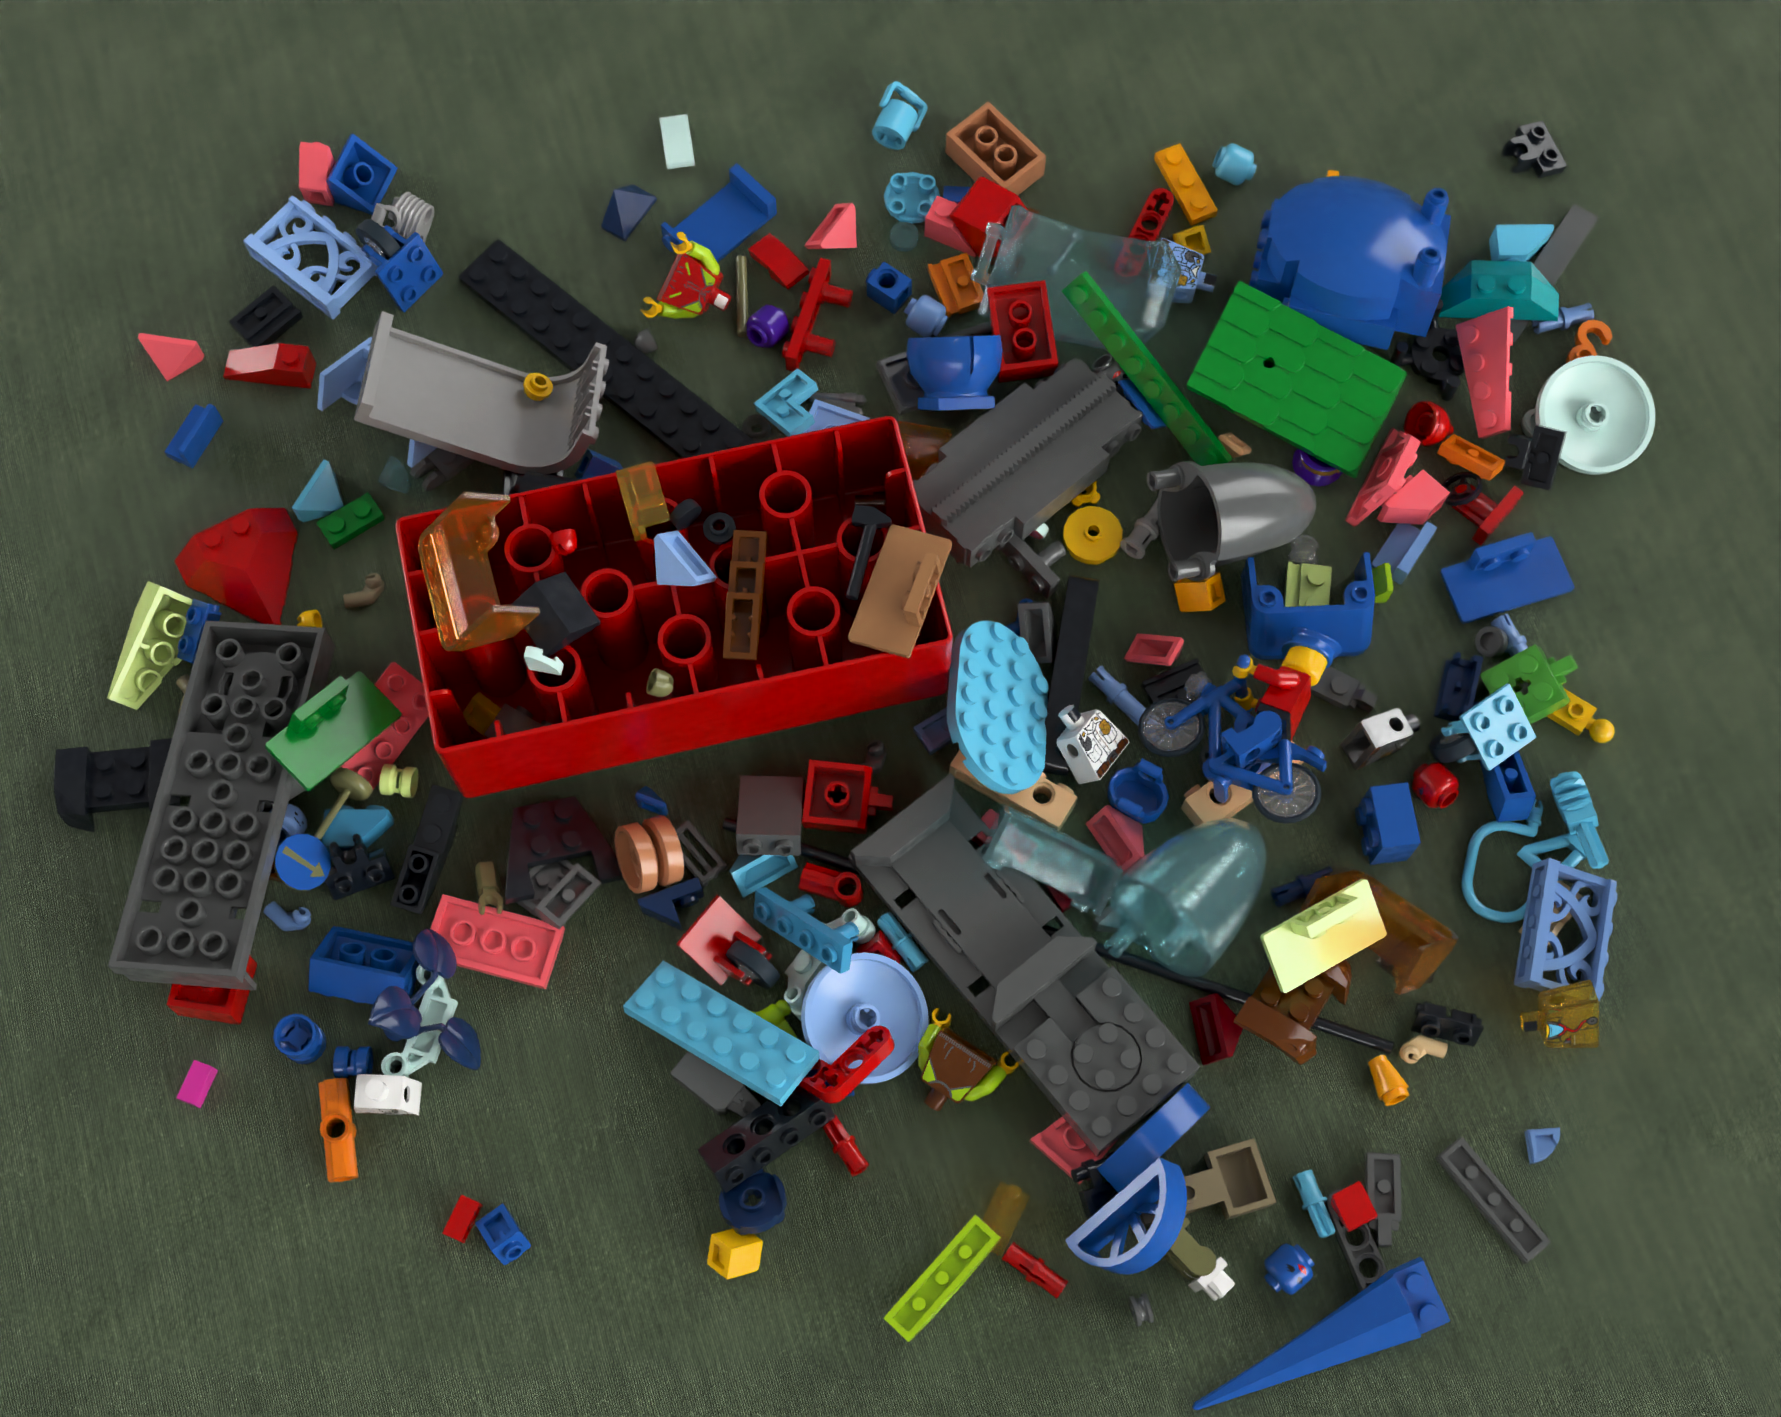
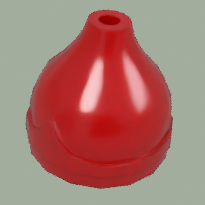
M1419 401L1408 411L1405 418L1404 431L1406 434L1412 435L1421 442L1419 446H1430L1443 441L1446 436L1452 435L1454 427L1450 424L1449 416L1444 408L1431 401Z

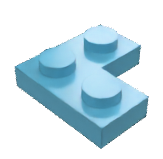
M797 368L758 399L754 406L758 413L785 435L802 434L815 421L813 415L800 405L818 391V387L815 381Z

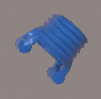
M1142 758L1134 767L1117 770L1110 778L1108 786V800L1111 807L1142 824L1155 821L1165 810L1169 799L1166 785L1162 782L1163 768Z

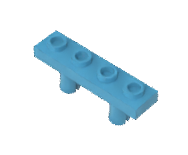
M766 887L755 890L753 918L836 972L842 974L850 970L852 945L859 938L856 936L859 934L856 924L850 921L842 926L831 929L810 915L814 913L815 909L813 907H815V902L808 894L802 895L795 900L787 901Z

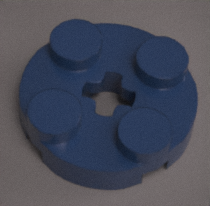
M760 1169L727 1193L725 1191L722 1193L721 1190L719 1195V1206L723 1218L739 1235L764 1232L774 1225L781 1223L785 1217L784 1211L787 1205V1197L784 1186L778 1176L766 1173L763 1169ZM755 1195L757 1199L762 1198L755 1206L745 1205V1203L749 1202V1196Z

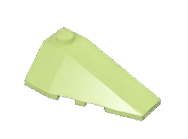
M150 581L147 582L135 608L107 696L108 699L138 710L162 683L163 677L171 668L177 666L182 661V659L177 658L179 652L178 642L184 634L187 623L186 613L192 605V599Z

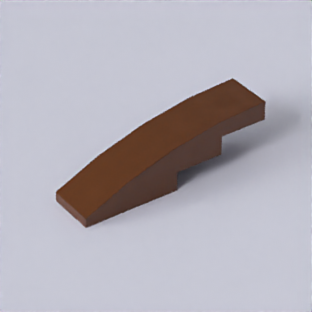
M733 530L732 561L730 560L724 629L723 658L757 660L766 560V531Z

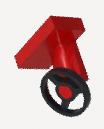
M1473 472L1454 474L1442 484L1447 489L1451 483L1461 479L1460 483L1454 486L1445 503L1451 505L1452 508L1479 527L1472 540L1482 546L1517 505L1524 492L1514 486L1503 500L1497 504L1481 492L1483 484L1478 475ZM1466 478L1477 480V488L1471 484L1469 485Z

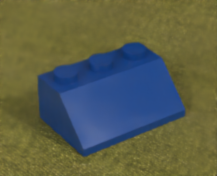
M333 926L310 957L308 991L320 993L327 997L334 996L352 1000L356 1003L374 1005L379 994L389 986H397L411 997L417 980L416 969L419 966L414 957L413 942Z

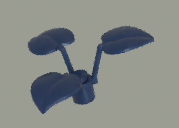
M425 928L414 938L413 953L420 966L431 972L430 978L411 999L403 989L397 986L385 988L375 1000L368 1024L382 1028L385 1035L395 1042L401 1039H411L424 1032L439 1030L441 1033L438 1041L443 1051L462 1066L471 1070H478L481 1064L480 1043L475 1030L463 1019L452 1017L447 1020L446 1025L438 1023L420 1026L422 1016L413 1005L436 981L438 974L445 979H449L454 975L457 967L455 953L447 940L436 931Z

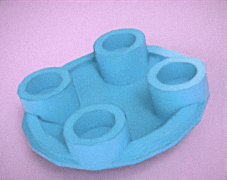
M916 172L896 173L891 177L890 183L886 186L884 202L886 209L892 217L900 222L916 224L925 221V217L936 196H940L936 181L931 175Z

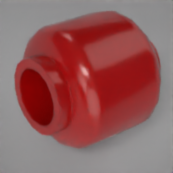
M1435 762L1428 765L1424 763L1414 771L1412 791L1429 808H1446L1458 797L1459 781L1444 764Z

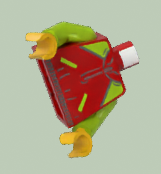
M678 232L677 237L683 242L679 245L670 242L674 252L678 255L657 297V300L661 302L657 304L651 297H645L643 301L647 304H652L650 310L640 309V311L648 318L658 315L673 319L695 318L705 313L710 304L725 311L732 296L718 289L724 275L720 272V266L710 249L694 241H688L683 232Z

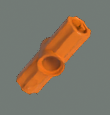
M347 1078L327 1079L318 1083L322 1117L320 1133L324 1138L328 1182L350 1181L358 1178L355 1149L357 1130L352 1119L349 1080ZM344 1122L345 1131L343 1134L333 1138L331 1134L332 1128L337 1123Z

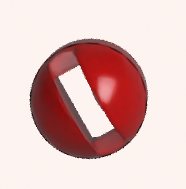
M574 529L560 530L550 534L551 545L555 552L564 556L575 551L577 536Z

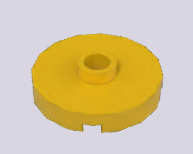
M1087 506L1077 509L1068 517L1063 528V543L1075 560L1084 564L1098 565L1117 554L1120 542L1122 541L1123 529L1119 519L1111 511L1102 507ZM1090 530H1094L1098 533V535L1091 536L1088 534V532Z

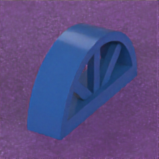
M1187 1083L1100 1165L1097 1170L1119 1193L1162 1156L1211 1106Z
M1159 1157L1065 1239L1071 1251L1079 1259L1090 1265L1123 1275L1144 1271L1157 1263L1174 1244L1185 1218L1187 1189L1180 1166ZM1142 1213L1155 1215L1148 1231H1146L1140 1219ZM1130 1225L1139 1243L1123 1254ZM1113 1239L1109 1258H1103L1098 1252Z

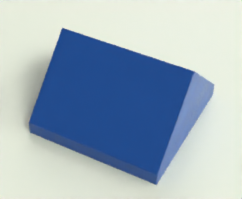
M352 133L347 139L326 182L335 203L373 215L376 203L381 202L398 167Z

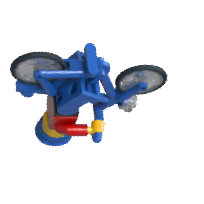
M1294 627L1291 630V640L1282 645L1281 651L1285 659L1279 669H1273L1262 664L1255 666L1251 657L1244 654L1238 658L1236 666L1233 667L1232 673L1234 678L1223 686L1216 687L1213 685L1212 680L1207 678V673L1203 671L1192 674L1186 681L1184 689L1187 691V699H1196V701L1190 703L1183 699L1168 698L1151 704L1143 712L1139 720L1138 734L1141 742L1148 750L1159 756L1178 757L1192 751L1202 740L1205 731L1203 717L1208 714L1209 758L1203 763L1202 770L1205 778L1213 782L1215 798L1219 802L1225 803L1229 798L1228 788L1232 784L1251 790L1256 808L1269 820L1287 824L1296 823L1309 817L1316 810L1320 802L1321 786L1312 771L1300 764L1292 763V760L1304 761L1322 772L1327 768V761L1323 760L1325 756L1318 748L1308 746L1305 750L1292 743L1291 740L1309 703L1311 686L1319 682L1324 670L1329 668L1333 659L1341 654L1342 647L1332 638L1303 627ZM1249 674H1252L1254 679L1270 684L1264 696L1259 700L1253 697L1251 689L1247 687L1246 677ZM1233 693H1236L1237 696L1234 697L1235 701L1232 698H1230V695H1232ZM1221 707L1236 718L1234 729L1231 727L1222 733ZM1253 708L1257 712L1255 717L1249 713Z

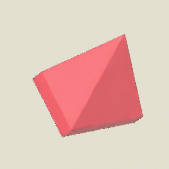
M835 204L804 246L807 249L857 248L856 210L854 204Z
M139 333L138 335L142 346L167 382L201 362L204 358V353L197 341Z
M1137 633L1124 659L1127 662L1171 666L1180 656L1184 640L1182 637Z
M1110 805L1103 807L1085 823L1120 875L1124 874L1144 857L1142 825Z

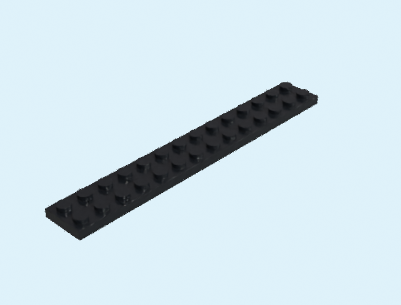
M497 239L458 276L461 284L571 372L583 365L596 342L606 345L605 358L609 359V366L605 376L602 378V381L606 382L603 397L680 459L756 443L500 239Z

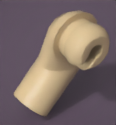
M1417 1035L1402 1045L1400 1056L1408 1064L1416 1063L1426 1054L1443 1059L1446 1055L1448 1044L1423 1035Z

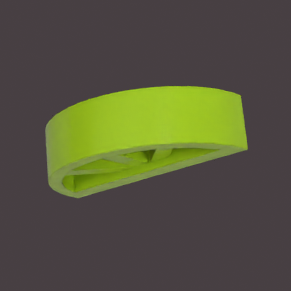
M975 1214L883 1319L904 1339L910 1342L967 1281L996 1246L1001 1237Z

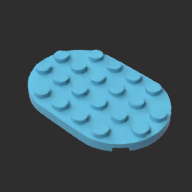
M979 621L962 630L953 643L947 698L948 729L953 744L958 742L961 753L966 757V760L962 762L978 781L998 793L1015 794L1034 785L1045 767L1047 735L1045 718L1048 714L1047 692L1049 685L1042 674L1038 662L1030 651L1027 641L1023 637H1018L1013 631L999 622Z

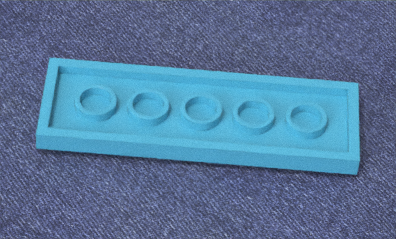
M664 960L623 1005L624 1012L780 1107L820 1057L818 1050Z

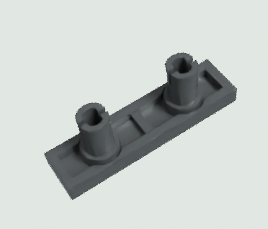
M1014 534L1007 543H1000L995 547L996 550H1001L1008 557L1010 565L1016 571H1021L1025 575L1034 591L1041 593L1046 599L1056 593L1060 578L1049 567L1066 554L1064 546L1059 541L1055 540L1036 554L1024 540H1021Z

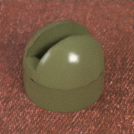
M657 668L653 669L647 682V694L657 697L669 695L673 690L674 679L666 671Z

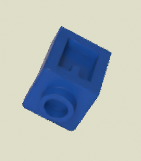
M503 1203L475 1223L490 1250L503 1265H507L512 1260L519 1258L523 1252L531 1247L529 1240L521 1232L511 1213Z

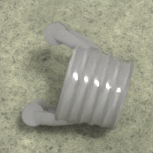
M405 192L400 197H394L392 205L376 203L371 220L384 227L383 222L387 211H389L388 218L395 223L391 228L396 233L408 239L416 232L425 243L434 217V207L424 200H420L411 192Z

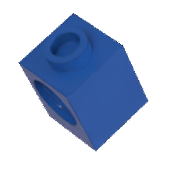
M883 262L878 269H872L866 278L867 297L893 314L899 310L912 294V279L886 262ZM883 285H891L892 287H891V288H883V287H881V286H883Z

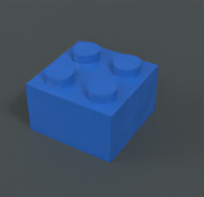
M1408 782L1370 787L1355 809L1356 822L1358 826H1362L1364 837L1361 839L1363 854L1368 856L1370 865L1407 861L1421 844Z

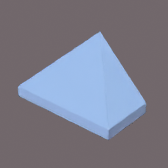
M678 530L660 533L655 536L657 585L697 586L715 581L716 575Z

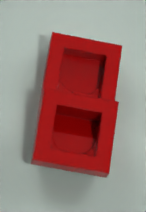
M768 233L748 248L751 258L768 269L770 277L787 290L810 274L799 258L771 233Z

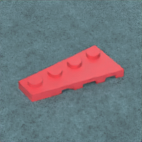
M1507 306L1455 325L1478 438L1485 439L1511 430L1512 392L1509 391V376H1512V363H1509L1510 346H1513V333H1510V318H1513V307Z

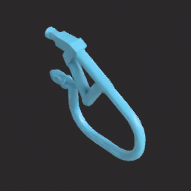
M1535 799L1530 815L1525 822L1527 825L1513 821H1492L1478 828L1469 841L1461 880L1462 892L1470 908L1485 919L1499 923L1520 921L1524 919L1526 903L1515 911L1500 912L1486 907L1478 900L1473 890V876L1479 846L1486 836L1496 831H1507L1535 837L1538 826H1541L1542 823L1540 820L1544 807L1541 800L1538 801V807H1535L1537 801ZM1570 833L1524 845L1516 854L1531 868L1534 863L1542 861L1536 855L1564 847L1569 848L1572 852L1561 863L1562 865L1575 868L1581 860L1586 859L1577 834L1570 835Z

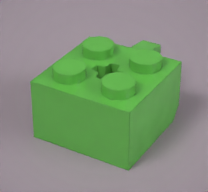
M1534 644L1486 670L1480 676L1490 695L1505 684H1510L1531 725L1571 702L1562 685L1567 682L1565 676L1579 667L1571 655L1558 661L1554 657L1547 659L1541 647ZM1525 682L1531 684L1527 687L1529 691L1527 694L1520 691L1523 689L1522 685Z

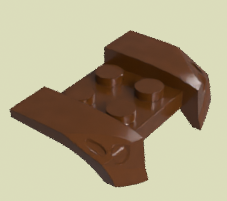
M1343 960L1287 993L1280 991L1270 966L1253 995L1249 996L1234 1019V1023L1270 1043L1286 1054L1293 1062L1302 1065L1317 1054V1036L1310 1032V1029L1331 994L1333 993L1341 1004L1346 1005L1352 979L1351 965L1346 960Z

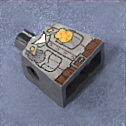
M1395 708L1360 721L1344 739L1341 746L1356 771L1399 751L1413 736V733L1420 730V723L1415 715L1404 716L1400 709Z

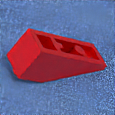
M276 343L229 351L223 377L227 380L311 389L317 363L309 346Z

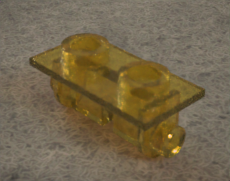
M1000 1181L982 1219L985 1224L1001 1237L991 1251L1001 1257L1030 1198L1029 1195L1021 1192L1022 1189L1014 1184L1008 1185Z

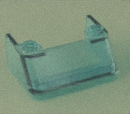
M1005 804L1001 805L981 851L982 859L987 865L1001 870L1003 866L1012 867L1067 894L1072 899L1070 905L1086 913L1090 908L1099 917L1123 872L1122 867L1113 857Z

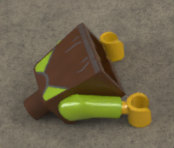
M936 1008L932 1012V1024L928 1025L918 1044V1066L923 1071L920 1079L932 1087L925 1097L924 1103L936 1111H941L948 1098L960 1104L964 1099L973 1102L992 1093L1006 1078V1074L1013 1073L1019 1064L1016 1062L1014 1066H1007L1004 1059L1008 1056L1009 1052L1003 1053L999 1060H996L950 1030L948 1027L951 1022V1014H948L946 1020L938 1021L936 1017L939 1014V1008Z

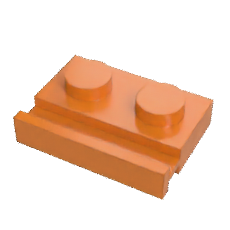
M967 253L941 260L940 263L932 265V263L928 264V273L940 303L946 307V316L951 317L952 314H962L986 306L987 300Z

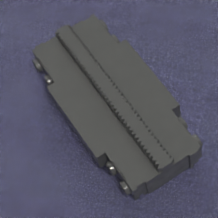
M1076 357L1066 364H1060L1051 377L1046 381L1044 379L1040 380L1033 389L1024 382L997 403L995 408L988 410L939 449L938 463L932 464L925 475L918 481L913 480L926 533L950 539L952 547L949 554L955 558V562L958 565L960 563L966 564L969 568L978 561H985L995 547L1000 543H1007L1014 534L1023 540L1107 472L1109 458L1115 456L1124 443L1128 440L1133 441L1140 434L1143 413L1139 410L1136 411L1130 406L1129 401L1115 391L1116 386L1111 379L1103 374L1097 376L1084 361L1078 360Z

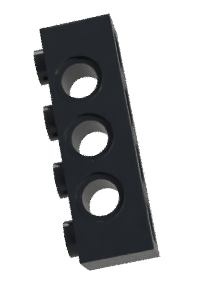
M798 1085L781 1107L768 1100L697 1150L709 1171L725 1193H727L784 1152L797 1145L807 1136L823 1127L835 1118V1115L829 1103L824 1102Z

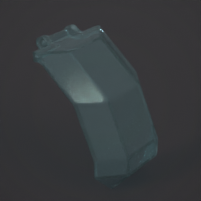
M1020 205L1011 206L1005 228L997 223H987L985 229L987 236L977 267L972 270L970 277L972 281L986 286L978 310L979 315L990 319L987 288L1045 280L1055 340L1107 350L1062 293V290L1075 278L1087 271L1144 345L1157 336L1165 326L1182 271L1166 241H1144L1083 230L1033 213ZM999 239L1001 241V245L995 260L992 273L989 274L987 271L994 253L997 240Z

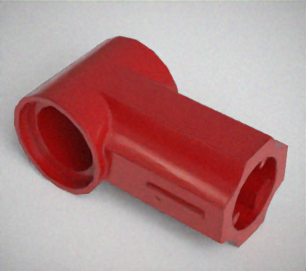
M808 862L803 868L798 887L801 891L837 901L844 907L858 905L863 899L864 893L860 879L854 873H841ZM846 884L856 886L855 892L848 896L840 893L841 888Z

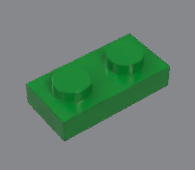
M369 492L316 523L333 550L384 521L385 517Z

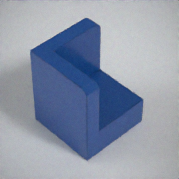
M587 448L575 472V476L577 479H587L625 470L619 462Z

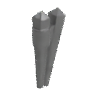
M816 392L809 399L810 402H814L817 399L860 415L864 413L861 408L856 407V404L863 405L867 401L864 395L856 393Z

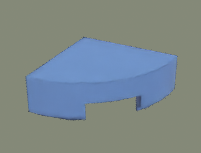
M1560 1127L1524 1131L1529 1164L1543 1161L1552 1154L1560 1139Z

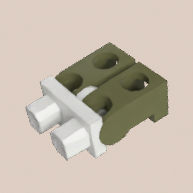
M1185 1216L1177 1239L1163 1257L1182 1277L1192 1281L1188 1286L1195 1293L1203 1289L1213 1301H1216L1218 1298L1221 1299L1235 1283L1223 1271L1228 1265L1222 1257L1216 1259L1211 1249L1200 1246L1184 1229L1190 1223Z

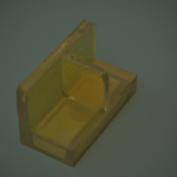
M652 461L615 471L635 541L647 538L645 527L670 520L655 465Z

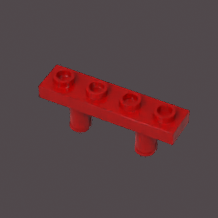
M820 257L817 268H811L808 278L809 290L808 292L804 291L800 299L799 308L802 310L799 317L795 316L791 325L792 338L790 341L785 342L782 350V358H785L786 370L793 372L797 368L799 369L803 355L807 351L830 358L833 356L836 340L812 334V330L821 304L827 302L849 308L853 291L829 285L832 276L831 260Z

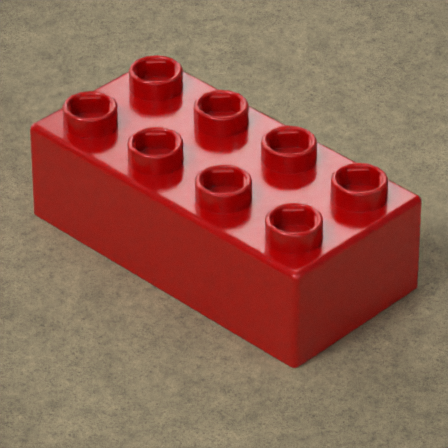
M884 416L399 518L395 524L433 744L461 795L466 798H474L945 694L949 686L953 634L939 582L910 658L855 644L848 639L850 629L889 531V528L876 529L858 600L852 601L847 599L845 595L863 528L851 525L855 508V496L885 492V515L892 519V524L926 533L896 419L892 416ZM694 499L702 508L701 514L689 527L678 531L717 578L714 582L697 586L657 585L654 538L660 533L676 531V527L669 521L671 512L682 501ZM721 512L731 516L735 522L736 530L767 532L757 660L723 658L726 597L729 588L733 538L722 545L711 543L706 539L703 532V524L706 518L714 513ZM716 524L713 528L720 531L724 529L725 525ZM574 529L577 536L575 551L564 556L555 552L551 545L550 534L560 530ZM566 572L601 621V624L548 657L554 659L556 656L562 661L564 666L561 675L529 670L524 659L526 646L536 647V645L509 606L535 582ZM655 668L666 671L674 679L673 690L665 697L647 694V682L652 670ZM480 692L499 708H502L505 703L514 709L519 705L534 715L533 720L539 723L542 720H546L552 725L506 734L500 720L494 721L496 737L487 739L468 724L463 711L471 699Z

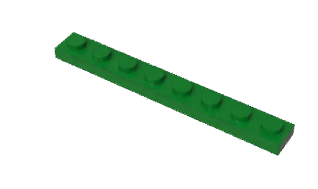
M1087 271L1081 273L1065 287L1062 293L1195 463L1200 466L1231 461L1233 459L1089 273Z

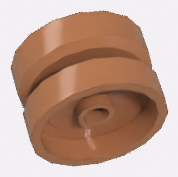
M664 815L644 819L642 825L638 822L618 826L615 831L616 856L622 876L631 891L639 894L653 890L657 883L660 886H667L681 881L684 874L683 853L677 833L668 818Z

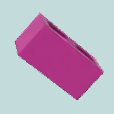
M194 1060L176 1098L201 1109L218 1070L210 1065Z

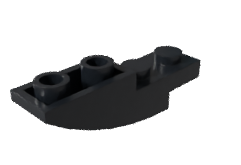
M432 784L413 845L409 844L390 905L418 914L423 913L441 875L458 828L456 821L464 799L460 792Z

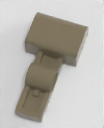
M1254 1138L1207 1152L1204 1155L1208 1170L1184 1177L1187 1189L1185 1215L1220 1203L1225 1220H1229L1277 1203ZM1144 1213L1140 1215L1144 1226L1152 1224L1155 1215Z

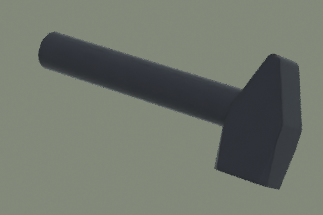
M856 504L851 525L863 528L845 595L847 599L852 601L858 600L876 529L889 528L892 525V519L875 507Z

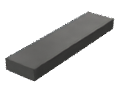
M1462 1136L1435 1157L1523 1264L1528 1263L1551 1243L1548 1237Z

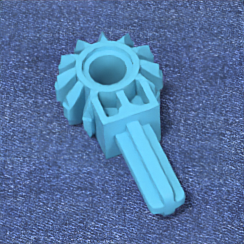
M1576 771L1558 774L1557 777L1552 778L1550 781L1551 791L1558 811L1570 835L1577 834L1590 867L1593 869L1603 868L1609 863V859L1595 828L1599 826L1598 818L1581 774Z

